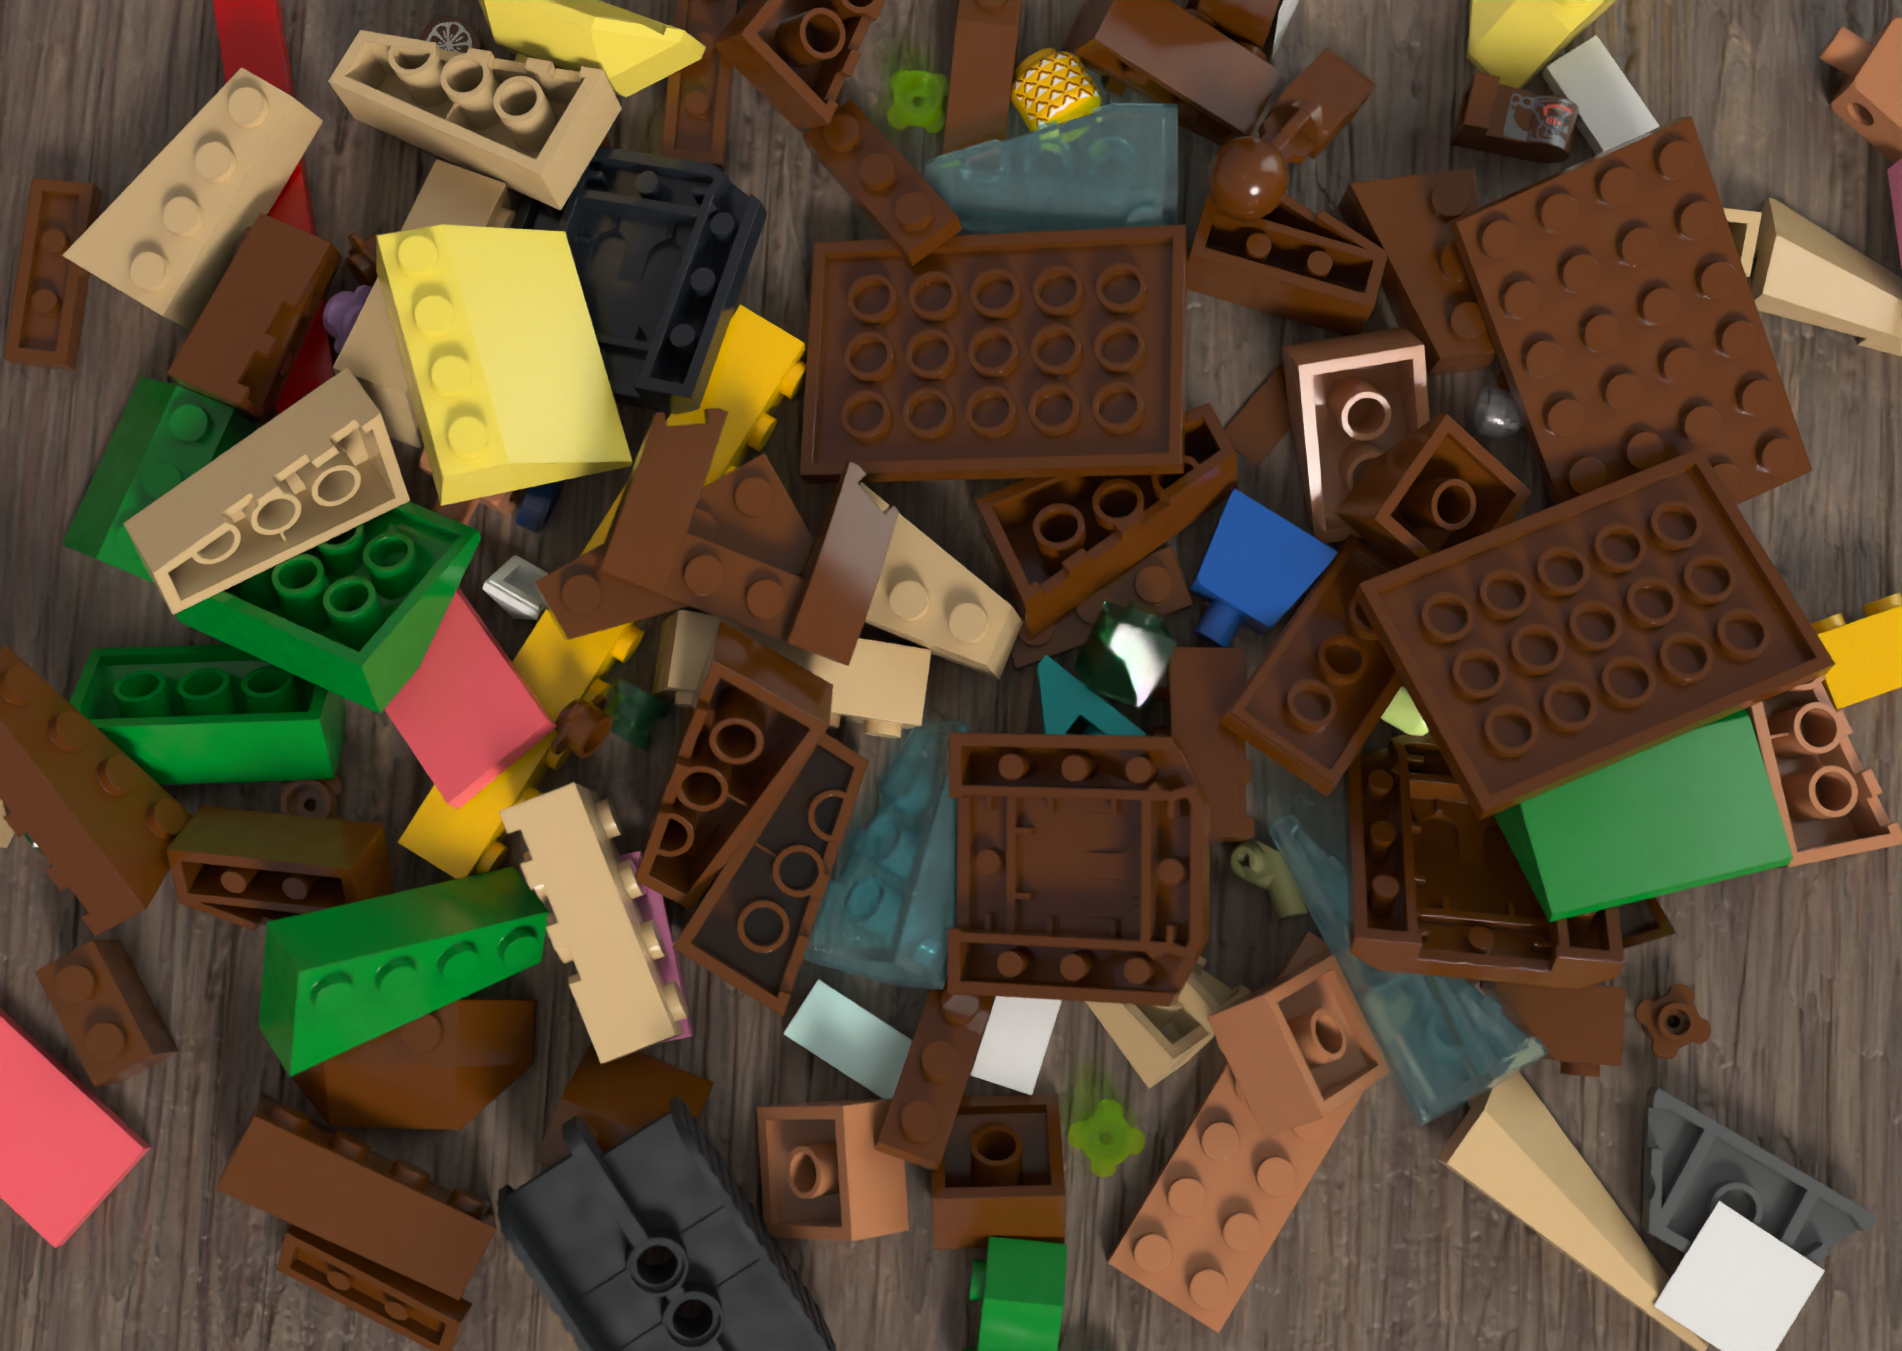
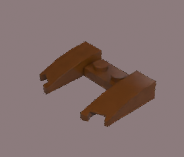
M720 408L704 409L705 423L677 426L666 425L665 412L654 413L594 569L834 662L849 666L882 572L899 511L894 505H890L882 512L858 484L866 473L859 465L849 461L844 466L802 578L687 533L704 486L728 411Z

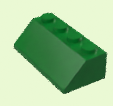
M228 644L91 649L69 702L159 785L172 784L181 786L199 783H250L256 781L334 779L345 740L344 697Z

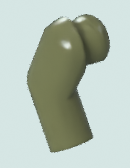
M1245 840L1234 846L1229 855L1231 869L1241 879L1269 891L1278 921L1293 919L1308 913L1293 862L1288 855L1255 840Z

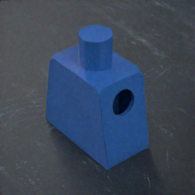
M1234 488L1220 512L1189 589L1194 595L1210 604L1193 633L1205 643L1218 648H1228L1242 625L1259 635L1265 636L1331 563L1337 551Z

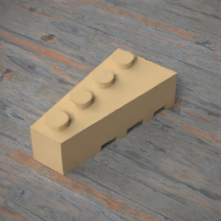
M363 30L359 31L328 80L354 119L475 173L507 184V187L558 210L563 208L622 109L602 69L581 66L580 72L555 68L553 62L528 57L526 63L495 58L491 51L468 48L467 53L440 49L436 42Z
M241 67L62 256L161 316L192 330L234 259L235 248L242 232L247 227L254 225L260 213L268 215L323 120L289 94Z
M346 367L123 524L144 567L174 615L410 501L381 412L349 367Z

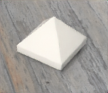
M514 555L484 582L482 589L513 619L537 620L545 612L546 607L532 583L547 576L548 573Z

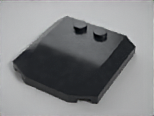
M599 146L561 210L523 194L511 228L565 231L616 403L677 415L700 408L765 223L767 212L758 198L752 194L749 197L731 183L727 174L713 164Z

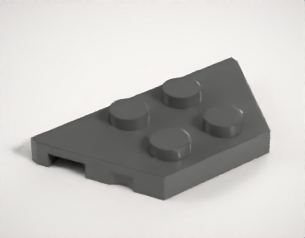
M1650 1086L1646 1094L1641 1229L1685 1255L1718 1201H1720L1814 1264H1817L1831 1254L1829 1251L1831 1247L1856 1230L1864 1232L1874 1225L1878 1218L1877 1215L1660 1088Z

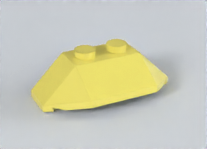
M478 0L495 43L516 55L514 61L526 63L529 57L552 61L555 68L580 72L581 66L602 69L614 93L623 97H628L702 59L706 49L703 44L682 29L600 0Z
M1470 0L1469 37L1467 39L1466 58L1481 73L1500 77L1499 84L1521 89L1616 0Z

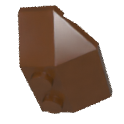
M461 998L291 1077L329 1126L461 1130L518 1077L522 1076L534 1065L537 1000Z

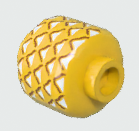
M1046 48L1027 57L1017 67L1014 73L1016 80L1011 89V101L1036 140L1047 143L1061 140L1064 145H1069L1079 141L1093 129L1094 122L1092 118L1100 108L1102 97L1098 87L1076 55L1066 51L1057 52L1054 48Z

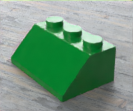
M140 376L62 545L154 584L123 523L254 432L257 425L232 407L179 385Z

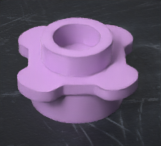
M368 285L359 286L355 293L351 291L337 293L325 306L323 325L326 332L336 339L334 349L338 354H340L372 290V287Z

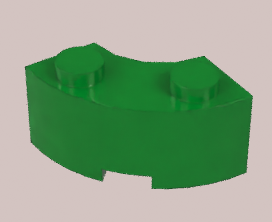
M989 1236L986 1261L973 1259L969 1300L981 1301L976 1349L964 1348L963 1351H1058L1064 1308L1067 1244Z

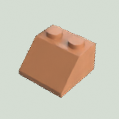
M1334 954L1259 988L1207 1017L1216 1036L1218 1046L1225 1055L1245 1097L1246 1105L1253 1114L1264 1138L1326 1117L1391 1073Z
M892 1098L848 1099L756 1107L763 1219L771 1236L773 1235L774 1238L856 1241L909 1231L905 1161L875 1150Z

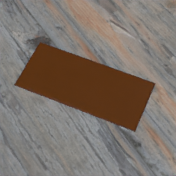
M1284 362L1279 365L1225 428V432L1234 449L1256 468L1291 428Z

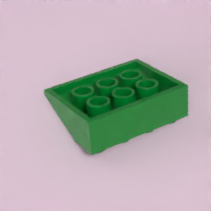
M409 501L192 605L175 615L178 622L381 714L420 667L481 540V536L477 529Z
M1745 709L1493 814L1549 922L1789 865L1793 858L1753 726Z

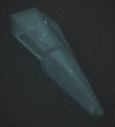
M1292 814L1272 823L1268 832L1331 954L1335 955L1376 1042L1420 1126L1477 1098L1548 1053L1544 1044L1536 1037L1529 1038L1502 1013L1503 1007L1489 994L1483 996L1466 979L1378 971L1352 955L1349 946L1347 864L1335 853H1326L1299 828V821Z

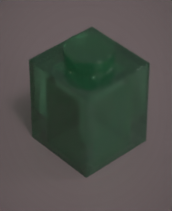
M1105 600L1074 666L1086 687L1091 691L1145 710L1177 644L1175 638L1162 623L1164 616L1157 610L1140 602L1129 601L1127 607H1123Z

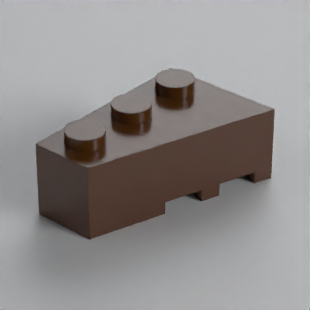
M1088 0L1084 3L1060 50L1073 53L1081 60L1086 69L1109 79L1105 86V91L1122 98L1128 88L1160 105L1156 113L1157 116L1220 146L1239 137L1251 136L1282 73L1267 63L1265 54L1255 46L1241 41L1234 42L1215 29L1216 25L1210 17L1194 9H1183L1171 0Z

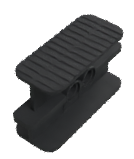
M678 1096L669 1100L671 1110L605 1152L602 1151L582 1119L578 1115L574 1116L562 1124V1136L571 1152L570 1155L515 1190L509 1185L499 1189L496 1205L498 1206L497 1216L501 1225V1231L506 1241H509L518 1260H521L530 1278H533L537 1283V1288L543 1297L545 1296L549 1301V1306L555 1315L558 1314L562 1320V1325L574 1338V1343L579 1350L836 1351L837 1346L833 1341L831 1332L818 1304L814 1303L811 1293L806 1286H803L798 1273L790 1266L788 1258L779 1249L777 1241L768 1232V1228L762 1218L758 1217L755 1207L751 1201L747 1200L745 1192L740 1184L736 1183L730 1169L726 1168L723 1158L713 1148L710 1138L707 1134H704L700 1123L695 1116L693 1117L686 1102L682 1101ZM654 1245L666 1246L673 1251L668 1261L656 1266L647 1265L640 1261L638 1257L646 1248ZM690 1299H698L708 1304L706 1310L694 1318H683L674 1312L682 1302Z

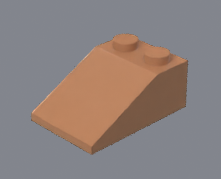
M1406 327L1282 347L1288 411L1311 536L1324 544L1345 541L1350 534L1355 538H1363L1340 518L1336 511L1373 460L1430 421L1424 344Z

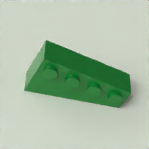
M514 866L266 922L259 1028L288 1075H295L540 963L547 926L546 915L549 914V911L532 889L530 890L528 884Z

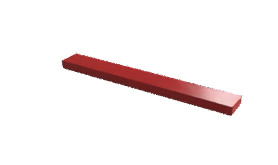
M213 0L225 82L227 83L242 67L295 98L280 0ZM303 154L267 216L317 236ZM327 296L324 301L322 300L278 397L276 402L277 416L335 376L333 366L337 359L334 340L326 332L323 325V312L328 303Z

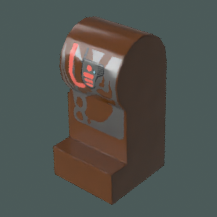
M1475 72L1462 94L1451 145L1539 163H1558L1568 159L1579 111L1575 103L1559 96L1534 95L1531 91L1499 84L1500 77Z

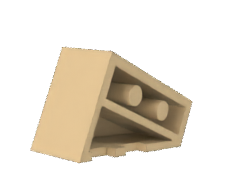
M862 482L859 486L882 512L890 506ZM898 513L882 572L863 628L912 647L932 650L931 654L1000 680L1023 624L1022 619L1008 602Z

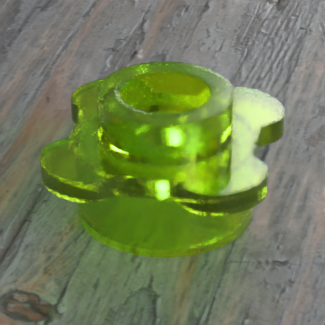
M922 70L897 71L890 79V88L894 96L893 105L886 113L890 126L896 130H903L907 126L923 127L929 133L941 131L946 124V114L942 110L944 97L949 94L950 83L948 79L940 73L931 74ZM915 97H921L924 99V104L915 106L912 101Z
M1112 1099L1100 1101L1097 1104L1096 1112L1084 1122H1074L1068 1130L1069 1143L1073 1147L1083 1150L1090 1159L1091 1171L1099 1177L1112 1176L1116 1171L1117 1164L1123 1162L1129 1154H1139L1145 1145L1143 1133L1139 1129L1130 1127L1122 1116V1106ZM1104 1132L1111 1133V1143L1103 1144L1100 1141L1101 1134Z

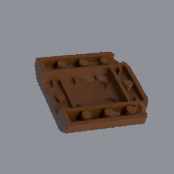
M990 732L949 733V798H958L957 925L948 928L947 993L1152 1006H1171L1176 1003L1209 939L1210 803L1179 737Z
M1403 734L1391 738L1389 746L1364 755H1360L1359 750L1343 774L1349 946L1352 955L1378 971L1580 989L1618 978L1625 964L1618 906L1549 922L1494 815L1478 821L1431 734L1423 736Z

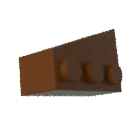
M1207 190L1188 254L1187 290L1344 336L1356 335L1361 333L1374 309L1388 252L1322 209L1316 214L1287 194H1285L1281 203L1271 213L1254 220H1238L1221 212L1212 202Z
M1468 168L1350 183L1338 208L1345 222H1350L1354 231L1388 252L1381 284L1392 304L1390 309L1399 327H1406L1424 344L1426 375L1435 376L1486 369L1498 356L1448 221L1480 208L1475 169Z
M260 213L254 225L247 227L242 232L235 248L234 259L166 374L188 390L232 407L245 417L263 425L268 423L274 414L278 397L322 300L324 301L343 259L341 254L331 242Z
M1168 647L1163 654V663H1153L1152 700L1163 701V726H1153L1152 736L1179 737L1210 803V843H1240L1254 838V817H1246V783H1251L1252 780L1251 760H1246V741L1219 723L1224 713L1247 682L1246 648Z
M201 806L166 849L178 903L256 931L260 924L266 926V922L394 894L384 826L378 823Z

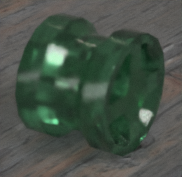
M616 677L611 686L613 697L608 706L604 708V711L614 719L610 732L648 752L654 741L651 733L657 721L667 718L672 707L635 685Z

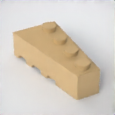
M436 159L401 231L441 224L511 228L516 213L510 208L506 183ZM377 277L333 366V371L336 375L346 367H349L381 412L389 438L421 449L423 446L422 435L379 278Z
M678 609L662 622L652 696L675 699V705L690 707L721 620L833 684L831 717L828 729H839L840 721L863 723L864 734L886 738H901L902 729L922 726L932 650L859 638L849 666H846L712 614Z
M572 783L499 811L507 833L509 834L520 829L529 849V852L524 854L525 861L521 862L520 865L530 890L534 888L542 902L549 900L554 911L546 915V930L553 947L564 964L571 961L575 963L578 973L569 976V986L600 1063L618 1060L683 1035L684 1031L680 1020L688 1017L687 1007L676 981L666 983L658 959L666 956L665 946L656 923L653 919L644 922L635 898L644 895L643 886L635 880L637 869L631 859L621 860L613 837L621 835L622 829L610 799L607 798L600 801L598 793L579 784Z

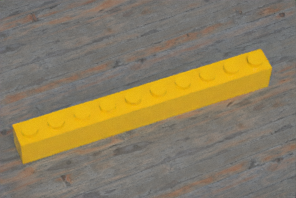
M741 304L729 322L700 408L678 415L671 413L666 420L667 426L705 423L704 409L720 408L728 411L703 487L740 467L751 448L759 452L765 446L777 425V419L772 417L783 397L786 396L793 399L806 380L805 363L807 361V351L805 343ZM626 485L580 556L604 543ZM546 609L512 663L555 722L561 711L573 700L584 699L588 702L599 694L607 696L610 684L606 683L605 679L617 660L626 663L636 651L644 635V631L638 628L643 619L574 639L564 640ZM552 730L460 809L448 805L434 784L397 843L455 879L497 870L508 851V847L502 844L508 833L499 811L542 795V792L536 788L548 769L552 768L557 771L565 763L572 751L566 748L559 755L551 751V744L559 735L558 732Z

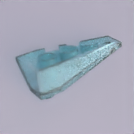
M1111 103L1093 109L1092 114L1059 124L1057 121L1037 126L1036 131L1004 141L993 139L925 160V181L956 213L962 229L997 234L1176 225L1178 199L1177 104Z
M922 722V726L911 728L879 786L880 797L883 799L866 830L858 826L847 844L855 850L838 881L829 880L803 959L893 986L928 989L944 988L948 973V928L957 925L958 798H949V733L970 732V726L965 722Z

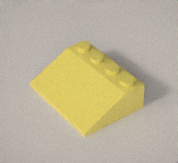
M441 224L377 236L376 271L441 506L632 465L633 461L565 231Z

